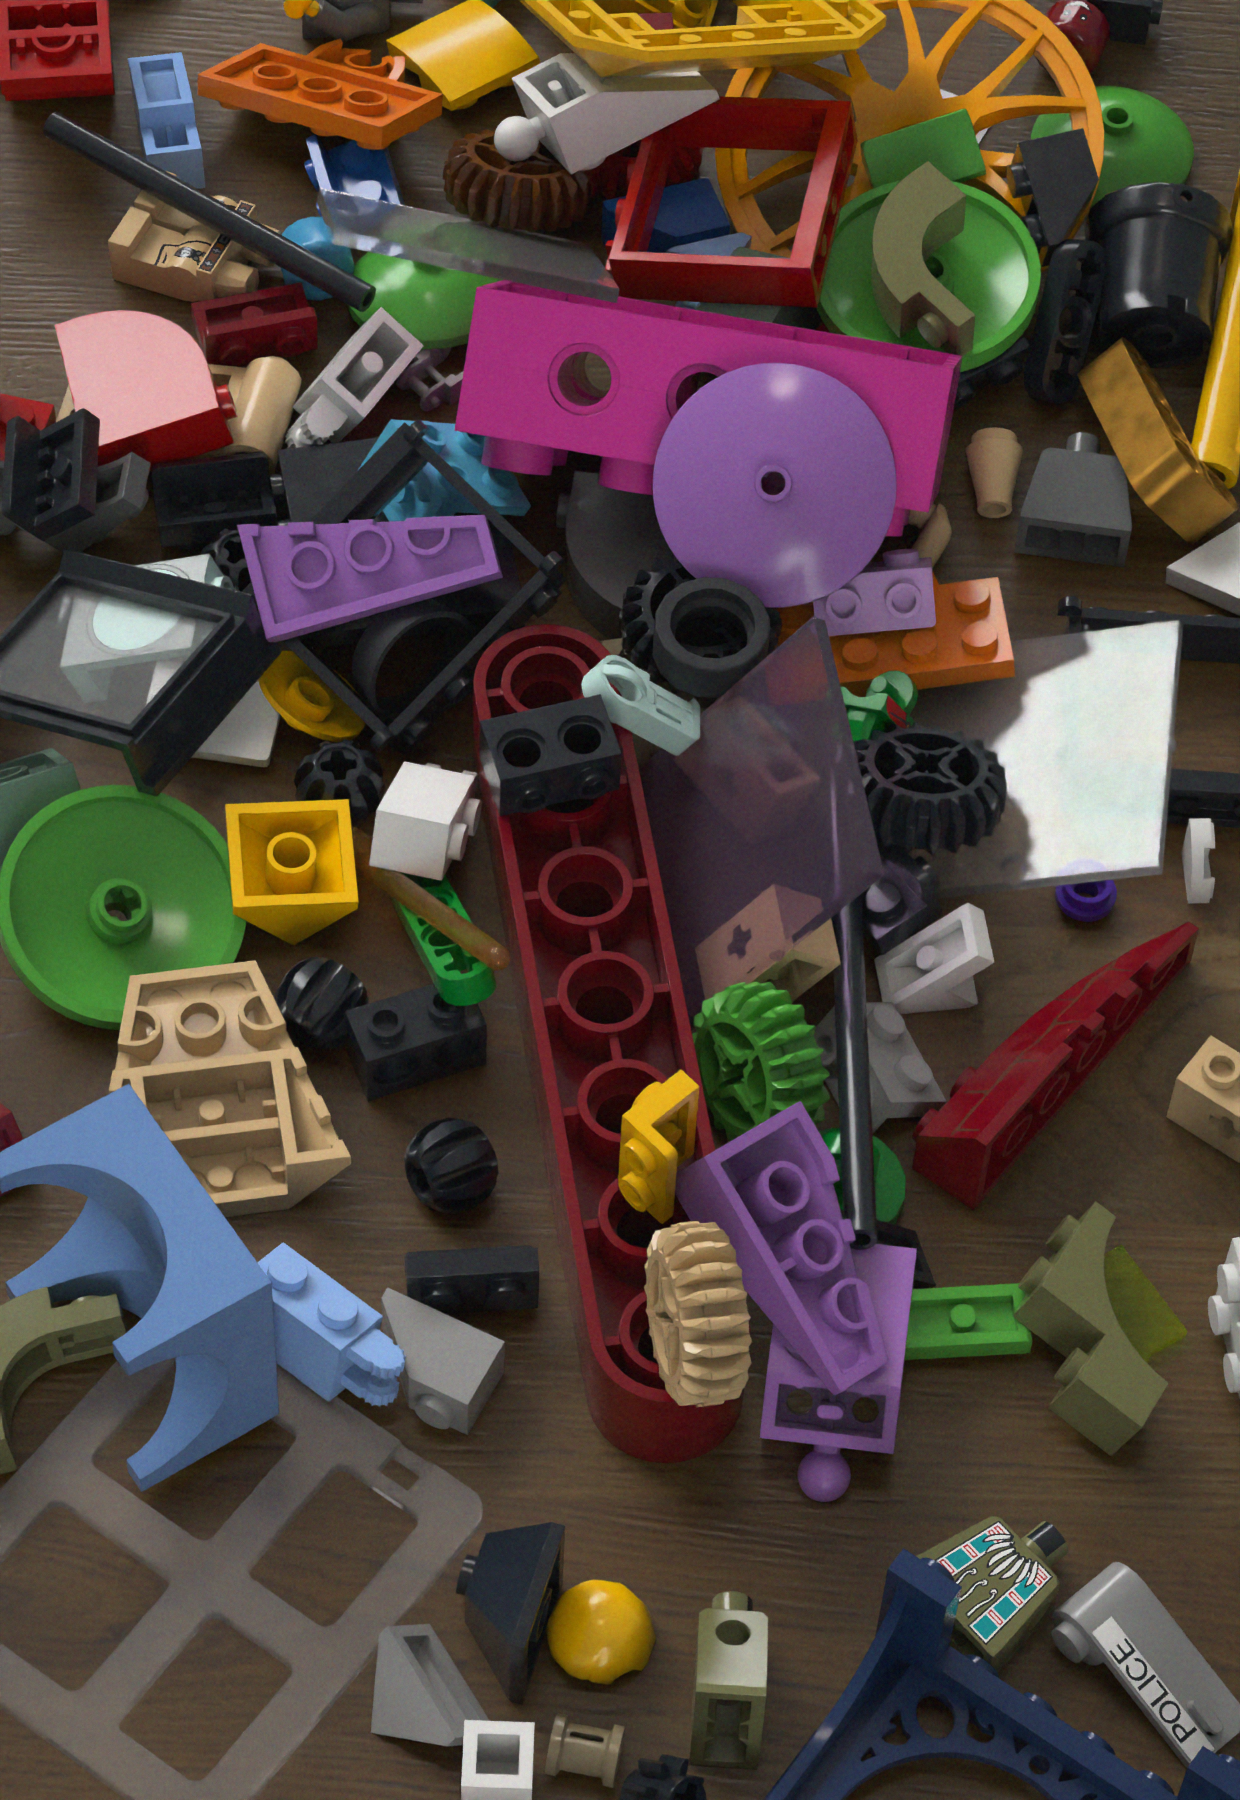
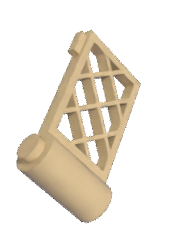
M276 356L252 360L247 368L208 364L216 384L228 385L237 410L238 417L228 420L234 444L185 460L264 452L268 458L269 475H274L279 460L278 450H282L294 411L293 405L297 401L302 379L299 372L288 361ZM69 385L56 422L75 413Z

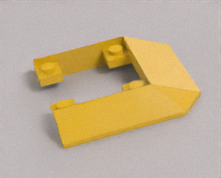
M519 0L601 78L804 65L856 50L886 25V15L867 0H731L738 6L736 25L655 30L636 12L607 14L593 0Z

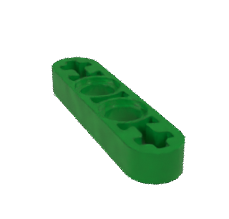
M388 870L386 880L392 905L435 987H437L441 998L446 1003L455 1006L472 1005L487 999L494 993L497 987L490 954L446 875H444L441 881ZM465 969L467 970V973H464V974H461V973H460V971H462V970H465Z

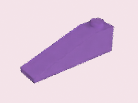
M799 1101L677 1172L675 1195L691 1221H699V1223L715 1222L720 1229L725 1231L729 1236L730 1244L736 1250V1262L742 1269V1282L745 1291L832 1394L836 1395L889 1361L868 1284L860 1280L857 1274L849 1244L856 1240L851 1219L843 1220L834 1188V1183L840 1180L834 1157L802 1102Z

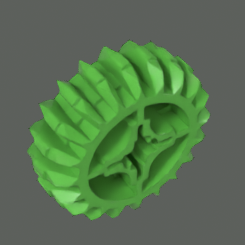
M741 982L725 987V991L715 993L712 998L703 1001L702 1012L694 1016L696 1032L692 1036L706 1106L714 1114L715 1128L726 1129L729 1142L799 1101L802 1102L815 1126L825 1120V1111L822 1104L830 1100V1097L823 1085V1080L830 1076V1074L822 1066L820 1055L824 1049L819 1048L815 1041L814 1033L816 1026L807 1025L804 1020L805 1010L803 1005H792L789 992L787 990H777L772 982H752L749 984Z

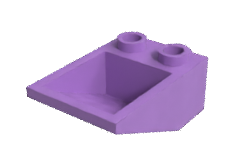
M875 1244L873 1247L864 1250L851 1248L858 1277L868 1284L889 1362L841 1393L832 1394L773 1324L760 1438L814 1444V1450L802 1459L797 1476L802 1491L815 1501L829 1502L836 1500L845 1493L850 1484L851 1471L846 1459L840 1454L841 1448L888 1454L894 1453L917 1248ZM796 1389H803L812 1397L813 1405L805 1413L794 1412L788 1405V1395ZM869 1397L877 1403L879 1413L874 1419L862 1421L855 1416L853 1404L859 1398Z

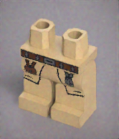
M141 190L134 201L135 208H129L108 240L114 280L190 302L257 291L259 284L258 269L246 264L250 260L268 267H273L274 263ZM212 196L258 222L255 204L242 200L237 204L235 201L224 196ZM264 225V226L268 227L269 229H271V230H273V231H275V232H277L278 234L281 235V232H280L279 230H276V229L271 228V227H269V226H267V225Z

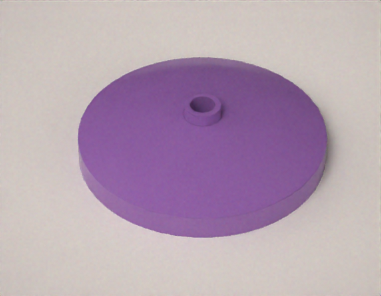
M762 363L745 366L727 372L701 387L682 405L669 423L657 451L653 472V501L659 526L668 546L683 567L696 579L702 577L724 578L743 585L753 592L763 602L764 607L767 608L807 604L824 598L848 584L869 564L879 550L888 532L896 501L897 485L893 453L888 438L872 410L856 393L837 379L809 367L787 363ZM771 472H777L785 479V488L778 495H768L762 489V480L766 479Z

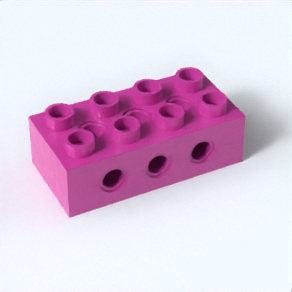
M508 278L476 288L454 431L485 436L481 464L524 474L551 475L553 466H566L568 450L602 456L597 482L599 485L621 491L653 495L654 465L662 437L678 410L698 391V379L701 372H708L719 377L745 366L762 363H787L805 366L823 372L849 387L866 403L880 422L893 453L897 485L893 517L886 536L897 537L902 536L903 527L908 525L910 510L929 513L939 493L963 355ZM589 352L601 357L609 367L611 385L608 392L596 388L587 377L585 361ZM777 472L769 473L768 477L762 480V489L768 495H778L785 488V479Z

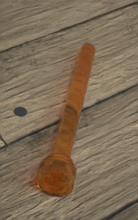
M351 827L357 882L371 881L492 970L500 971L509 965L511 957L507 948L401 872L370 866L373 837L359 828Z

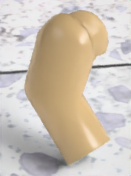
M940 502L933 503L929 513L910 510L908 522L910 525L919 528L917 532L918 538L911 549L918 550L919 558L931 557L932 569L947 547L952 534L946 508Z

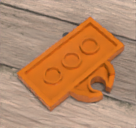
M341 38L322 44L307 55L260 43L198 74V95L220 101L219 104L223 108L230 110L248 109L265 114V118L268 121L275 123L293 122L307 126L316 135H338L355 140L359 147L369 150L387 148L391 142L408 133L418 131L422 125L441 116L443 94L404 83L405 56L392 57L389 55L383 57L379 65L371 66L372 50L342 48L343 42Z
M933 573L936 624L933 627L820 637L816 633L813 602L779 608L778 612H780V618L782 619L781 635L778 637L777 653L773 657V661H770L776 709L830 702L836 685L846 687L855 696L866 697L867 689L872 680L887 671H901L907 674L916 684L917 690L1015 677L1014 657L999 578L992 577L939 585Z

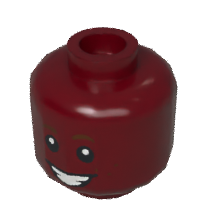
M1058 1L1047 10L1045 16L1068 38L1081 56L1090 74L1096 69L1110 39V25L1105 15L1096 6L1087 1ZM1037 59L1039 65L1046 70L1043 64Z

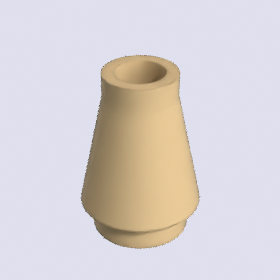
M997 427L981 429L972 435L971 444L965 450L977 498V512L984 517L1000 518L1007 516L1012 511V497L1023 448L1017 443L1016 434L1008 429Z

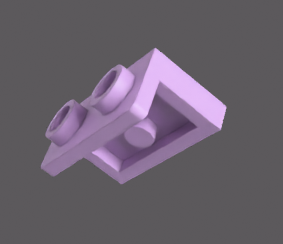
M900 549L884 552L883 561L869 562L848 584L824 598L813 601L817 635L824 637L933 627L936 624L931 557L919 558L917 549Z

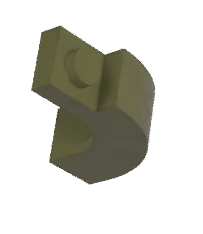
M927 161L894 187L878 212L872 239V291L883 319L899 338L918 326L922 337L935 348L940 347L947 353L964 356L973 349L975 314L930 273L925 262L938 248L964 231L966 195Z
M43 1287L20 1295L0 1306V1474L18 1470L11 1423L15 1406L24 1390L40 1375L57 1366L114 1353L112 1342L128 1332V1326L117 1293L103 1297L95 1295L84 1296L74 1300L69 1305L55 1308L48 1287Z

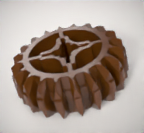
M488 129L481 131V134H466L464 139L453 142V147L448 153V161L444 162L442 179L445 180L444 192H446V201L455 206V210L460 214H469L470 219L474 222H487L491 228L500 226L509 228L511 232L515 229L527 230L531 234L535 230L540 229L547 232H553L557 227L565 229L572 227L573 222L583 220L588 202L592 199L594 182L591 181L592 169L578 171L571 175L540 140L532 156L523 161H510L499 154L494 143L495 132Z

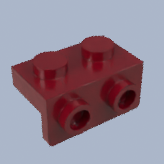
M302 282L191 303L192 320L200 348L208 364L241 367L261 357H294L303 352L318 349L317 316L315 309L308 305Z

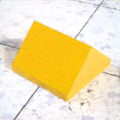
M349 799L225 804L232 909L234 915L294 946L358 909L359 901Z

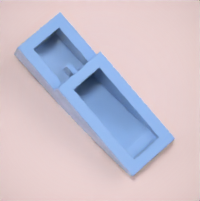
M182 52L128 58L143 159L165 171L176 174L177 178L197 189L205 188L202 148L196 127L194 102Z

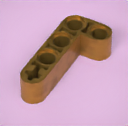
M1121 337L1077 374L1132 487L1144 503L1191 545L1195 544L1238 510L1239 506L1226 485L1195 455L1152 369L1140 352L1126 338Z

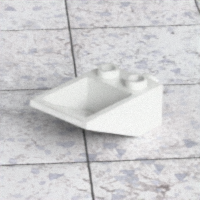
M560 53L512 78L527 118L512 116L504 119L495 130L494 143L499 154L505 159L523 161L533 155L540 140L572 175L578 171L596 168L604 162L607 156L712 104L720 98L717 90L697 71L601 78L575 53Z

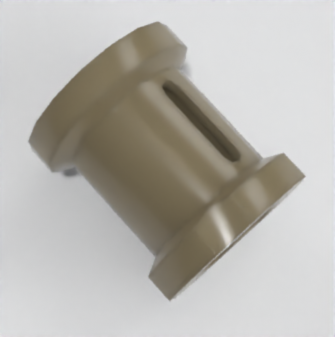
M557 1713L550 1737L545 1774L556 1776L560 1770L598 1777L601 1778L603 1786L614 1788L626 1727L615 1724L611 1730L571 1723L568 1715Z

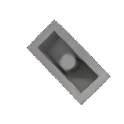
M387 1287L381 1297L382 1330L385 1335L393 1340L394 1345H399V1348L404 1350L403 1354L406 1355L403 1372H400L399 1380L409 1408L415 1410L419 1418L435 1428L448 1429L451 1427L468 1435L504 1374L505 1341Z

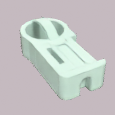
M608 655L583 677L581 685L584 697L601 694L610 722L622 726L671 754L679 756L700 738L699 703L694 698L687 702L651 682L649 673L639 669L627 659L617 655ZM609 682L619 690L622 697L614 691Z

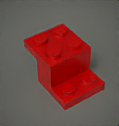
M0 0L1 93L5 95V101L115 95L109 2L107 0Z

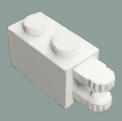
M380 307L350 337L293 405V408L301 416L287 431L288 434L285 436L287 438L285 441L288 445L287 449L323 445L327 440H330L332 443H339L366 417L424 345Z
M404 761L376 809L369 865L442 881L452 860H462L468 835L474 836L476 833L482 806L481 800L474 799L478 774L466 770L462 773L441 769L440 765L428 762L426 765H420Z

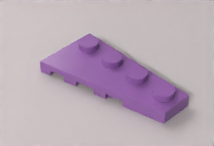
M485 515L406 518L405 521L375 522L374 519L349 520V523L339 524L292 522L288 523V526L261 527L259 524L237 525L265 637L268 642L276 643L503 578L491 529Z

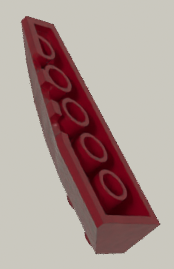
M1187 922L1131 949L1078 981L1032 1015L1000 1044L977 1070L972 1066L967 1067L954 1083L950 1091L951 1099L940 1111L931 1108L917 1124L912 1135V1140L916 1142L912 1169L974 1211L1188 966L1192 959L1199 928Z

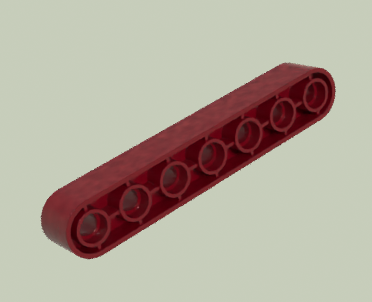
M556 624L530 625L508 632L498 638L485 650L478 661L473 683V759L475 772L478 774V789L480 800L482 801L484 823L586 1401L592 1420L598 1430L611 1444L621 1451L650 1462H682L708 1453L730 1434L741 1413L745 1388H743L739 1398L725 1400L723 1404L696 1407L695 1405L679 1406L665 1389V1382L659 1377V1365L649 1361V1359L654 1358V1347L652 1338L649 1335V1318L645 1311L647 1308V1295L644 1286L646 1285L647 1276L644 1266L648 1260V1248H640L632 1244H650L655 1231L691 1220L676 1195L674 1198L673 1216L663 1224L658 1222L647 1210L640 1212L633 1208L622 1195L618 1185L621 1134L618 1133H621L622 1115L632 1108L637 1096L648 1085L654 1082L663 1084L682 1069L700 1087L694 1154L677 1167V1172L713 1152L715 1146L631 731L611 722L622 753L619 790L607 792L595 799L585 800L579 798L548 805L542 810L533 813L517 812L499 816L480 760V721L585 698L581 685L583 677L606 656L611 655L599 641L577 629ZM609 682L614 691L622 697L619 690ZM516 766L518 768H526V766Z

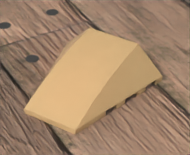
M256 960L130 976L118 1038L117 1062L115 1070L112 1071L109 1094L130 1084L224 1217L290 1209L351 1164V1156L343 1139L339 1140L334 1130L327 1106L322 1096L317 1094L307 1074V1065L298 1047H294L288 1035L286 1022Z

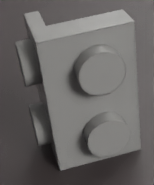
M866 1002L872 1133H874L886 1118L923 1117L931 1108L939 1111L947 1101L933 1077L931 1068L924 1061L905 1026L904 1019L897 1012L892 1002ZM834 1005L816 1027L814 1038L817 1046L824 1049L820 1055L822 1066L830 1074L824 1080L839 1106Z

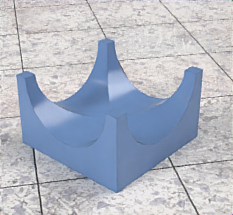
M130 1084L115 1090L0 1152L1 1193L25 1185L48 1184L68 1188L88 1197L79 1217L63 1238L38 1261L5 1282L7 1295L10 1300L43 1287H48L53 1302L76 1300L90 1295L103 1297L117 1293L121 1308L142 1318L132 1329L112 1342L114 1357L125 1373L130 1376L146 1367L174 1358L176 1362L173 1392L161 1424L151 1439L137 1453L126 1460L128 1473L141 1492L279 1414L272 1282Z

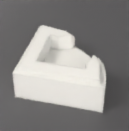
M1211 818L1189 819L1181 851L1188 904L1209 903L1210 898L1213 897L1215 877H1211L1208 858L1210 849H1215L1214 823H1211Z

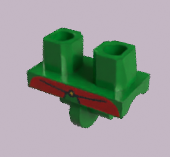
M887 671L872 680L867 689L866 697L855 696L846 687L836 685L830 702L844 717L835 740L844 749L853 752L855 741L871 740L872 731L874 730L887 733L891 724H896L903 729L912 728L915 721L909 715L917 703L918 690L916 684L907 674L901 671Z

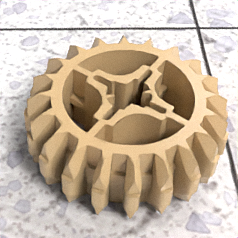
M681 1222L671 1225L669 1228L657 1230L647 1249L648 1260L644 1266L647 1279L644 1289L647 1295V1308L645 1311L649 1318V1335L652 1338L654 1347L653 1357L659 1365V1377L665 1382V1389L679 1406H712L723 1404L725 1400L739 1398L749 1379L748 1369L752 1363L749 1346L752 1343V1339L749 1334V1320L751 1317L747 1311V1292L744 1291L742 1269L736 1262V1250L730 1244L729 1236L715 1222Z

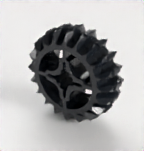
M656 557L654 564L651 566V571L639 570L637 577L634 579V586H627V591L623 595L622 611L619 612L618 627L621 629V645L624 649V654L631 655V663L643 671H648L650 681L656 685L664 681L669 682L660 674L653 658L656 611L666 594L681 583L696 579L683 567L676 557H673V563ZM765 607L770 617L767 662L773 661V657L778 649V637L781 635L782 619L780 618V612H778L779 608ZM696 618L685 622L675 631V639L688 652L704 658L731 656L737 654L747 645L746 634L742 632L736 638H733L730 634L735 624L721 618ZM767 662L758 678H762L763 672L767 668ZM669 682L671 693L676 695L680 689L675 688Z
M914 722L912 728L905 729L896 724H891L887 733L874 730L872 731L871 740L855 741L853 752L847 754L846 764H843L840 796L843 799L842 809L849 812L850 824L862 827L864 837H881L884 847L897 844L904 846L907 853H910L913 849H924L932 856L937 849H946L951 853H958L961 844L976 847L981 837L993 836L994 828L1000 823L1001 815L1005 812L1006 768L998 763V753L984 750L983 740L965 739L963 730L950 733L941 730L940 724L932 729L922 728L917 722Z

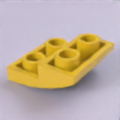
M467 0L386 40L390 56H405V68L419 75L423 89L443 94L442 106L450 111L468 108L474 105L479 97L500 87L514 85L513 77L541 64L539 56L523 36L503 16L482 0Z

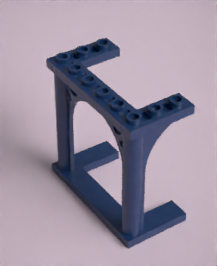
M903 1548L887 1570L875 1638L839 1700L763 1799L845 1800L860 1785L892 1767L922 1759L960 1758L978 1761L1007 1771L1029 1783L1048 1800H1240V1761L1225 1754L1218 1756L1202 1746L1187 1767L1178 1796H1175L1173 1789L1163 1778L1148 1770L1137 1771L1116 1757L1113 1748L1100 1736L1089 1731H1082L1080 1733L1059 1719L1053 1707L1044 1699L1029 1692L1022 1694L1002 1681L997 1671L984 1659L973 1654L964 1656L949 1646L962 1586L957 1584L952 1574L937 1561L930 1558L919 1559ZM929 1696L947 1706L953 1716L952 1731L948 1736L941 1739L932 1738L926 1734L920 1727L917 1719V1705L922 1699ZM896 1715L900 1718L902 1732L908 1740L903 1745H892L883 1740L888 1735L895 1733L896 1725L890 1722ZM968 1721L977 1726L983 1734L987 1733L993 1739L983 1743L970 1737L966 1731ZM870 1752L873 1757L862 1761L867 1753ZM1032 1763L1044 1771L1045 1774L1038 1775L1033 1773L1029 1764Z

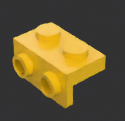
M682 1069L663 1084L654 1082L648 1085L637 1096L632 1108L622 1115L618 1174L619 1189L633 1208L640 1212L647 1210L661 1224L673 1216L677 1167L694 1154L700 1086Z

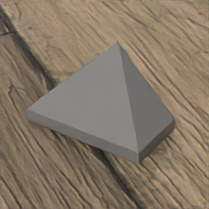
M430 1624L387 1626L379 1634L371 1733L442 1746L463 1745L464 1720H490Z

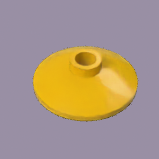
M281 651L282 653L258 679L260 688L271 706L291 727L314 737L333 742H342L344 739L352 740L356 738L366 723L293 651ZM336 672L355 691L349 682Z

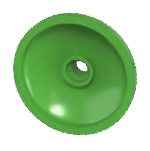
M1096 86L1104 126V158L1099 186L1091 207L1106 194L1129 185L1151 182L1185 185L1192 168L1194 148L1191 135L1180 117L1164 103L1143 92L1118 86ZM1069 114L1039 115L1033 126L1031 140L1072 131Z
M443 232L412 233L383 242L356 262L353 275L376 288V295L370 307L364 312H360L348 304L347 308L353 320L360 327L382 307L424 345L422 349L455 347L468 343L476 288L508 278L513 279L508 265L499 255L475 240Z

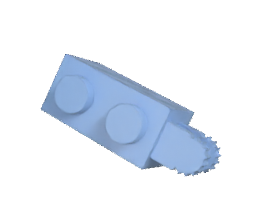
M284 1242L257 1263L272 1282L276 1363L328 1402L346 1388L358 1398H364L365 1403H371V1406L378 1405L380 1407L381 1405L387 1406L388 1403H393L394 1398H397L400 1382H397V1376L399 1377L400 1372H403L406 1355L403 1354L404 1350H401L399 1345H394L393 1340L380 1331L383 1316Z

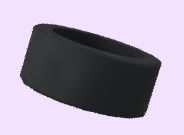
M702 577L681 583L665 595L656 611L653 658L660 674L675 688L697 697L721 698L739 693L758 679L767 662L770 617L763 602L747 587L728 579ZM696 618H721L735 624L746 634L747 645L737 654L731 656L704 658L688 652L675 639V631L685 622Z

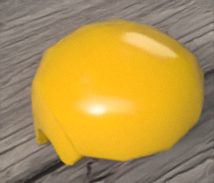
M598 1579L580 1583L563 1593L557 1600L546 1625L550 1653L569 1676L603 1685L611 1684L615 1679L629 1671L643 1670L648 1664L656 1640L651 1615L646 1605L625 1585Z

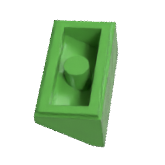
M966 109L864 141L860 145L862 163L872 189L903 180L927 161L950 181L958 183L986 174L973 125Z

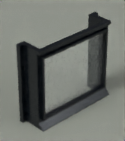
M64 549L59 572L0 635V718L121 750L137 790L142 793L158 796L282 652L278 643L268 642L266 639L263 625L251 594Z

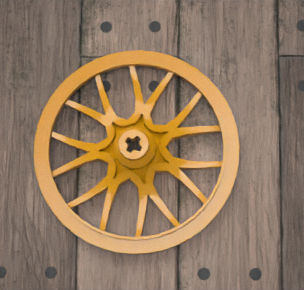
M867 0L880 11L899 9L908 50V73L895 92L871 79L856 50L842 53L848 76L809 63L804 65L742 68L736 71L731 80L725 97L762 98L778 72H782L818 87L831 94L838 101H851L858 140L850 174L855 179L854 183L846 188L842 207L862 193L872 189L862 163L860 146L862 142L961 109L968 111L975 135L981 130L1006 120L1031 115L1057 113L1069 114L1072 130L1084 129L1099 180L1089 205L1068 239H1073L1089 213L1099 186L1104 158V126L1101 105L1094 82L1081 56L1068 38L1044 14L1025 0ZM911 8H933L962 13L963 15L949 28L925 59L917 24ZM978 20L985 21L999 28L1021 43L1002 64L967 94L942 98L939 85L946 67L960 43ZM1032 55L1043 64L1054 79L1062 97L1045 95L998 97ZM715 148L718 184L725 209L736 233L742 232L752 236V250L790 258L791 251L788 247L794 244L799 221L780 234L775 235L763 218L754 195L782 181L811 172L816 152L799 151L777 162L749 181L747 167L748 149ZM980 150L986 174L961 183L990 194L1010 208L1022 220V217L1026 215L1021 198L1014 199L1008 184L1002 179L1007 178L1006 168L1007 165H1011L1014 154ZM1049 266L1041 267V273Z

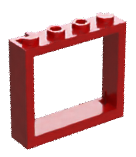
M719 96L720 99L638 141L640 147L637 157H631L628 162V191L626 198H620L616 205L615 224L617 231L614 240H608L605 245L608 255L605 272L606 274H612L618 297L647 300L818 307L858 142L851 101ZM675 147L816 152L790 259L647 252Z

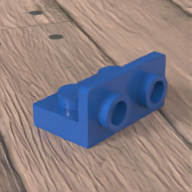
M316 134L306 138L311 159L304 162L305 169L317 192L321 191L323 197L322 200L316 202L320 217L336 222L346 233L350 249L410 222L388 147L380 150H369L359 147L355 140H351L327 151Z

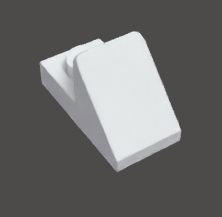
M967 902L906 939L886 954L875 958L882 1002H892L899 1014L970 1008L977 1005L978 999L973 975L994 963L984 910Z

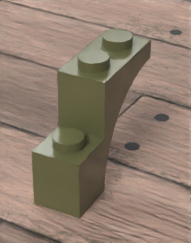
M1095 1201L1078 1220L1068 1214L1053 1231L1045 1245L1054 1252L1049 1260L1041 1256L1020 1282L1018 1288L1024 1291L1026 1295L1013 1314V1317L1067 1358L1054 1376V1379L1062 1386L1048 1409L1112 1456L1143 1427L1167 1387L1168 1382L1156 1373L1140 1356L1123 1332L1115 1316L1105 1283L1104 1253L1106 1241L1116 1216Z

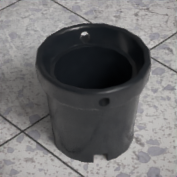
M1166 182L1134 184L1106 194L1090 208L1084 226L1085 240L1095 241L1100 244L1107 257V272L1098 305V338L1103 350H1107L1121 337H1124L1140 354H1143L1150 368L1179 366L1196 360L1203 354V341L1206 339L1211 344L1213 339V317L1219 271L1230 248L1233 231L1228 209L1211 194L1184 184ZM1180 196H1184L1187 202L1183 201Z

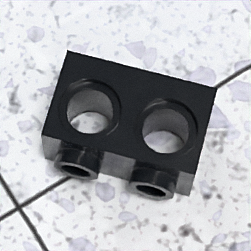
M601 694L480 721V760L499 816L517 812L533 813L542 810L548 805L579 798L585 800L595 799L607 792L620 789L622 753ZM516 766H526V768H518Z
M434 984L345 1011L348 1030L346 1034L348 1040L346 1050L367 1101L486 1064L487 1024L478 1003L467 1006H455L446 1003L441 998Z

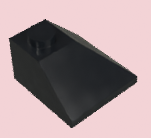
M554 1522L486 1533L478 1557L470 1554L466 1555L456 1587V1594L465 1596L466 1625L509 1701L523 1705L546 1636L547 1622L563 1585L565 1526Z

